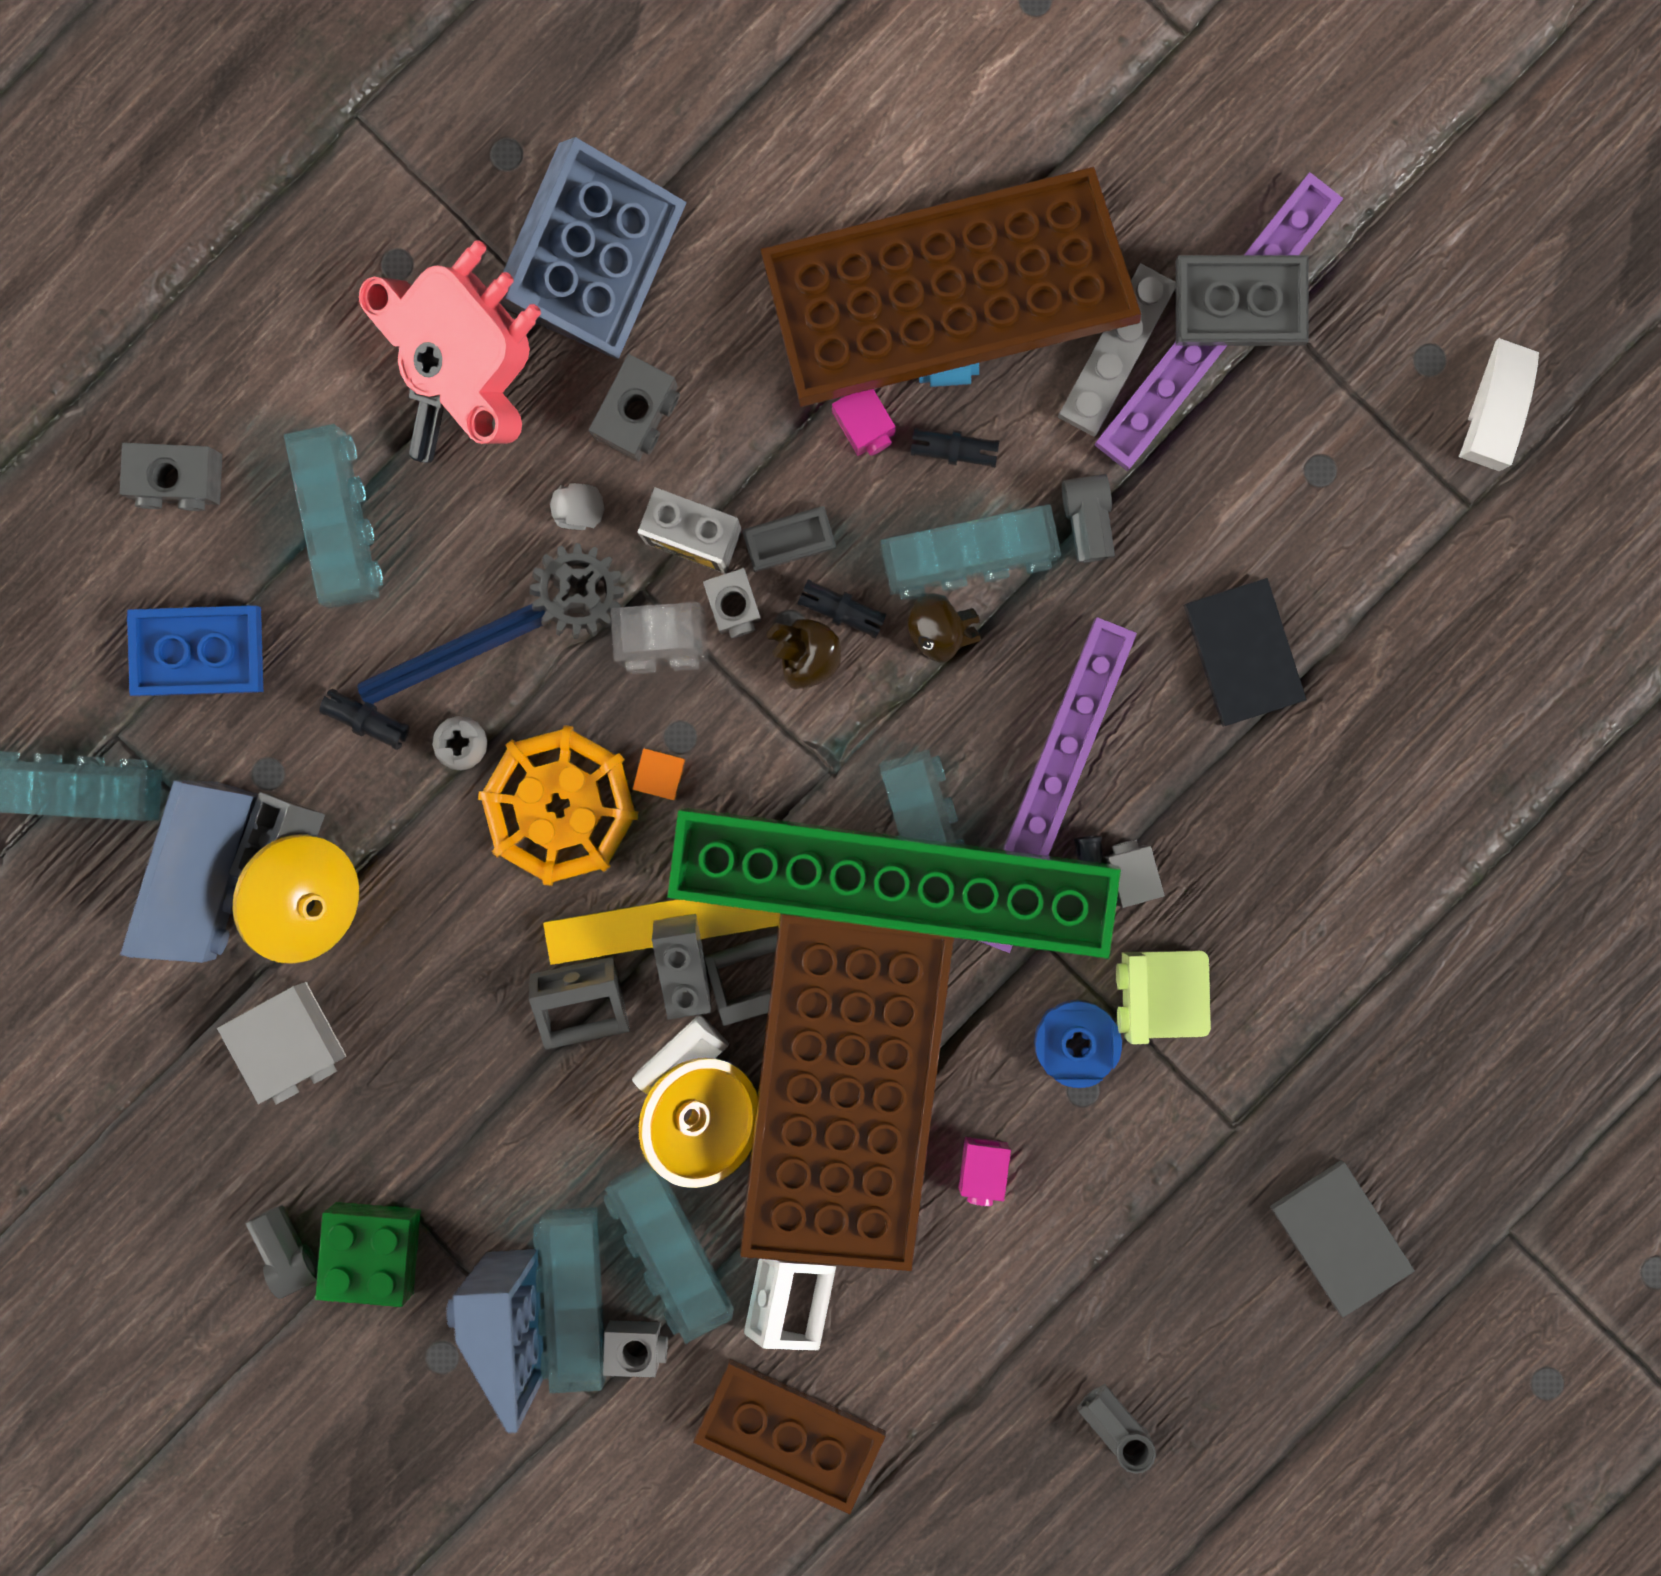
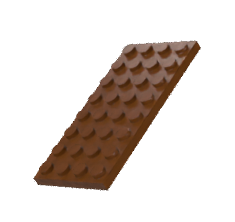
M1094 167L761 249L800 407L1138 324L1141 319V311Z
M780 913L740 1244L741 1257L912 1271L954 937Z

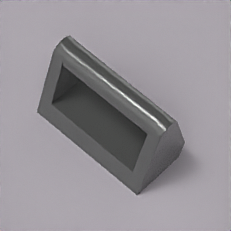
M777 934L705 955L723 1026L768 1013L771 988L728 1000L719 969L775 952Z
M614 956L530 974L529 1002L545 1050L630 1032ZM610 997L616 1018L552 1031L548 1009Z

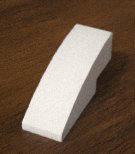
M1500 338L1496 340L1468 418L1472 422L1460 452V458L1497 471L1512 465L1533 394L1539 352Z

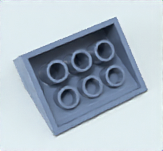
M576 137L560 142L503 272H507L513 277V283L499 303L504 308L518 315L525 311L530 304H535L541 310V315L536 319V324L615 359H619L687 202Z
M173 781L120 955L134 958L203 963L217 958V955L223 953L229 939V931L225 930L229 915L233 914V895L238 878L230 875L229 872L259 794L215 781Z
M538 1249L486 1252L462 1285L458 1287L453 1295V1299H449L447 1304V1322L449 1328L455 1327L456 1344L507 1433H517L545 1377Z

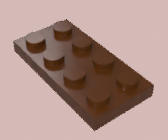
M730 1359L694 1436L693 1443L850 1515L884 1442L886 1431Z

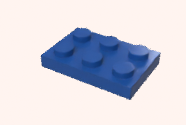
M224 606L127 610L130 696L264 692L261 607Z

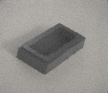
M824 506L742 530L754 572L836 549Z

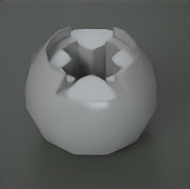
M569 483L568 487L560 485L553 492L550 502L552 517L557 526L566 529L585 530L586 527L594 529L601 522L605 510L603 497L598 488L586 484Z
M455 716L446 719L438 726L433 736L432 746L435 756L441 764L450 769L462 771L474 767L482 760L486 753L487 739L485 731L478 722L469 717ZM460 731L461 736L469 738L470 742L469 746L462 748V755H459L458 749L451 748L450 746L451 740L457 739L458 732Z

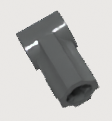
M1100 474L1062 480L1063 505L1066 517L1071 520L1077 563L1096 562L1115 557L1109 519L1112 500L1107 475Z
M283 1204L268 1210L246 1223L265 1262L263 1267L264 1277L275 1297L282 1299L317 1281L318 1258L308 1245H302Z
M1106 1384L1095 1387L1084 1397L1083 1401L1077 1406V1410L1116 1455L1122 1468L1134 1474L1149 1470L1154 1464L1156 1452L1147 1429L1134 1419ZM1140 1440L1145 1443L1144 1449L1137 1455H1128L1123 1452L1127 1442Z

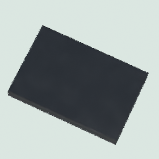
M1268 578L1183 605L1222 727L1307 700Z

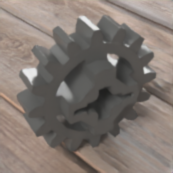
M575 543L573 553L567 554L562 545L558 546L557 558L555 560L547 554L543 556L542 563L546 568L545 570L541 568H534L532 577L540 582L531 584L529 589L530 595L540 597L532 603L533 612L544 610L545 613L541 624L546 626L552 621L557 623L556 635L560 636L565 628L572 629L573 639H578L581 629L586 628L591 637L596 636V624L600 623L608 628L612 620L607 613L619 614L621 605L613 599L623 598L624 588L614 586V584L620 581L621 572H609L608 569L612 559L610 557H606L602 561L596 559L598 550L596 547H593L587 555L582 553L580 543ZM577 565V566H583V567H586V568H585V569H571L569 566ZM550 579L554 581L553 584L559 590V593L552 602L549 599L547 589ZM601 581L604 584L606 594L603 604L600 602L601 598L595 593V588L598 587ZM570 585L574 589L586 585L584 596L582 597L577 593L573 597H568ZM582 613L585 617H570L567 614Z

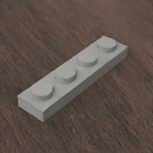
M1141 263L1131 279L1141 311L1140 323L1102 333L1058 415V418L1093 437L1097 435L1176 288L1175 281Z

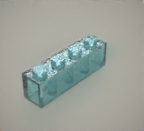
M336 424L284 434L319 605L335 608L380 598L378 587L383 585V578L378 562L372 561L369 545L374 544V534L369 519H363L360 503L365 502L366 497L360 477H355L352 461L357 460V452L352 436L350 434L346 435V432Z
M1051 504L882 539L879 545L889 594H900L901 600L926 595L925 588L942 585L943 591L964 588L968 586L967 579L984 576L985 583L1003 580L1010 577L1009 570L1026 567L1027 574L1049 570L1052 568L1051 561H1056L1061 556Z
M928 749L878 764L899 836L965 845L963 838L957 840L954 838L951 823L958 822L951 797L943 799L938 782L945 781L946 778L939 756L931 758Z
M0 751V812L139 821L159 820L162 769H147V760L121 758L120 767L104 766V757L77 756V764H62V755L34 753V762L19 761V752Z
M648 1162L611 1180L605 1189L608 1194L604 1196L605 1205L614 1220L621 1219L627 1231L624 1234V1240L631 1255L634 1258L640 1256L647 1269L644 1272L646 1284L653 1296L660 1294L667 1308L663 1312L672 1333L674 1335L680 1333L686 1344L732 1320L734 1307L668 1181L657 1174Z
M597 1207L546 1210L539 1219L540 1223L534 1224L533 1229L535 1250H541L542 1266H538L536 1269L537 1293H544L545 1309L539 1310L538 1328L539 1335L546 1336L547 1352H542L541 1376L542 1379H549V1394L602 1391L607 1376H603L604 1322Z

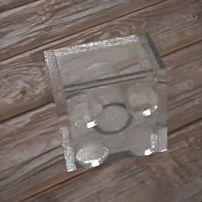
M700 602L610 608L614 662L622 667H626V671H631V674L656 673V665L670 664V668H673L674 671L698 670L699 662L709 661L705 610Z

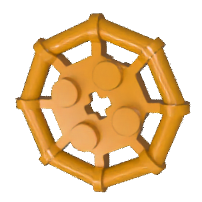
M564 725L563 729L517 742L513 739L506 744L507 750L484 790L478 793V800H482L494 845L492 852L496 858L503 857L543 880V885L552 886L554 882L600 869L605 872L611 867L609 862L633 820H638L639 812L634 809L622 765L625 759L620 753L615 755L575 732L573 726ZM556 748L561 749L559 761L535 767L528 758L530 755ZM571 750L576 751L601 767L592 774L570 763ZM518 763H520L527 774L520 782L514 795L501 794ZM608 775L616 808L604 807L598 781ZM559 793L561 799H569L570 807L564 809L565 816L562 818H558L555 812H549L547 804L552 802V795ZM500 803L513 804L519 830L510 837ZM603 816L615 817L599 847H597L591 839L595 827ZM527 837L534 843L548 849L546 862L516 846V844ZM582 844L589 853L587 856L557 863L558 850Z

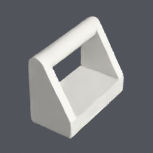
M702 1014L697 1015L637 1071L632 1081L642 1092L648 1094L660 1077L674 1066L695 1058H716L729 1046V1043Z
M759 1259L744 1334L762 1348L819 1350L836 1265ZM794 1272L817 1274L805 1335L782 1330Z

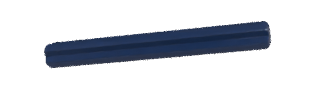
M532 604L527 605L360 682L357 685L359 694L365 703L374 704L543 626L541 621L545 611L533 612Z

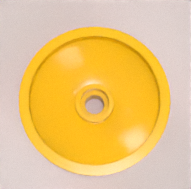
M298 834L277 839L260 849L248 861L238 878L233 895V916L236 928L244 942L252 950L269 960L279 963H300L312 960L330 950L349 929L356 914L359 901L357 873L348 856L338 846L323 838ZM315 900L313 909L310 912H306L308 903Z
M707 1057L682 1062L661 1076L648 1093L639 1119L641 1149L652 1169L673 1184L693 1188L712 1185L732 1174L745 1161L752 1149L758 1096L749 1078L730 1063ZM691 1109L692 1114L690 1118L684 1121L683 1117L686 1111Z

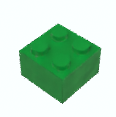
M335 1202L322 1214L315 1300L403 1307L414 1294L421 1209Z

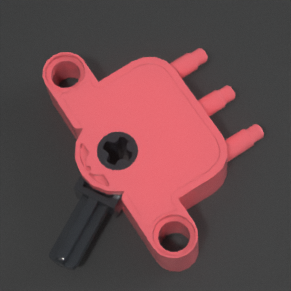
M480 240L474 241L470 247L466 248L452 267L437 265L429 267L420 274L413 285L398 279L371 277L363 282L359 291V301L363 311L393 346L399 347L398 364L400 374L406 385L410 388L409 398L419 401L409 450L410 457L415 461L431 463L434 460L444 408L452 415L467 435L477 443H512L519 437L522 430L521 416L503 392L524 368L528 360L530 348L526 334L535 325L536 319L541 315V310L535 304H530L514 320L499 303L513 283V277L507 272H502L487 288L472 273V270L480 262L481 256L486 251L485 244ZM493 418L495 419V430L492 425Z

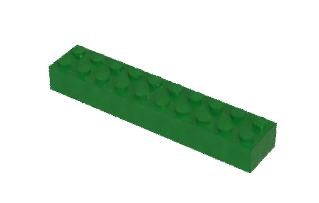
M685 808L678 810L667 898L1109 959L1121 869L1118 865Z

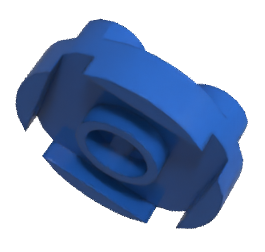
M1070 1000L1060 1003L1044 1013L1035 1032L1034 1048L1038 1061L1048 1075L1062 1085L1072 1088H1086L1096 1085L1103 1080V1077L1109 1074L1111 1069L1114 1070L1121 1057L1122 1038L1121 1033L1118 1031V1026L1106 1011L1088 1001ZM1075 1032H1081L1082 1038L1090 1042L1089 1047L1082 1048L1081 1055H1074L1073 1049L1066 1047L1067 1039H1072Z

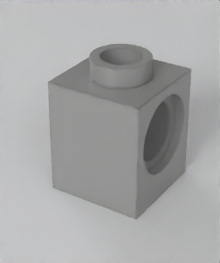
M744 568L703 581L721 634L729 632L731 638H736L755 631L754 624L762 620ZM730 595H740L746 600V608L739 616L730 617L723 613L722 604Z
M1137 839L1113 845V854L1103 856L1105 864L1118 865L1121 869L1117 906L1125 908L1165 896L1151 846H1139Z
M610 1320L604 1334L603 1376L656 1377L659 1363H666L668 1337L660 1336L661 1322ZM630 1341H639L646 1346L648 1353L640 1357L633 1356L627 1351L626 1344Z

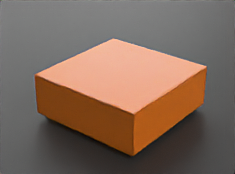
M643 748L632 790L675 801L686 759Z

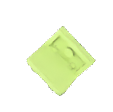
M1200 950L1122 952V963H1117L1116 966L1118 990H1123V1007H1118L1117 1024L1119 1033H1124V1038L1131 1044H1149V1038L1205 1037L1210 1033L1209 957L1205 952Z

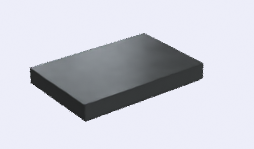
M1178 255L1176 258V346H1305L1309 342V255Z
M1342 1160L1270 1206L1337 1312L1343 1318L1415 1272L1353 1174Z

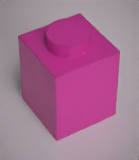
M874 389L847 395L832 403V413L857 456L866 451L870 456L875 455L892 443L890 437L895 435L896 426Z
M965 1137L958 1188L961 1196L968 1197L967 1202L980 1206H992L993 1200L1004 1202L1011 1149L1007 1142Z

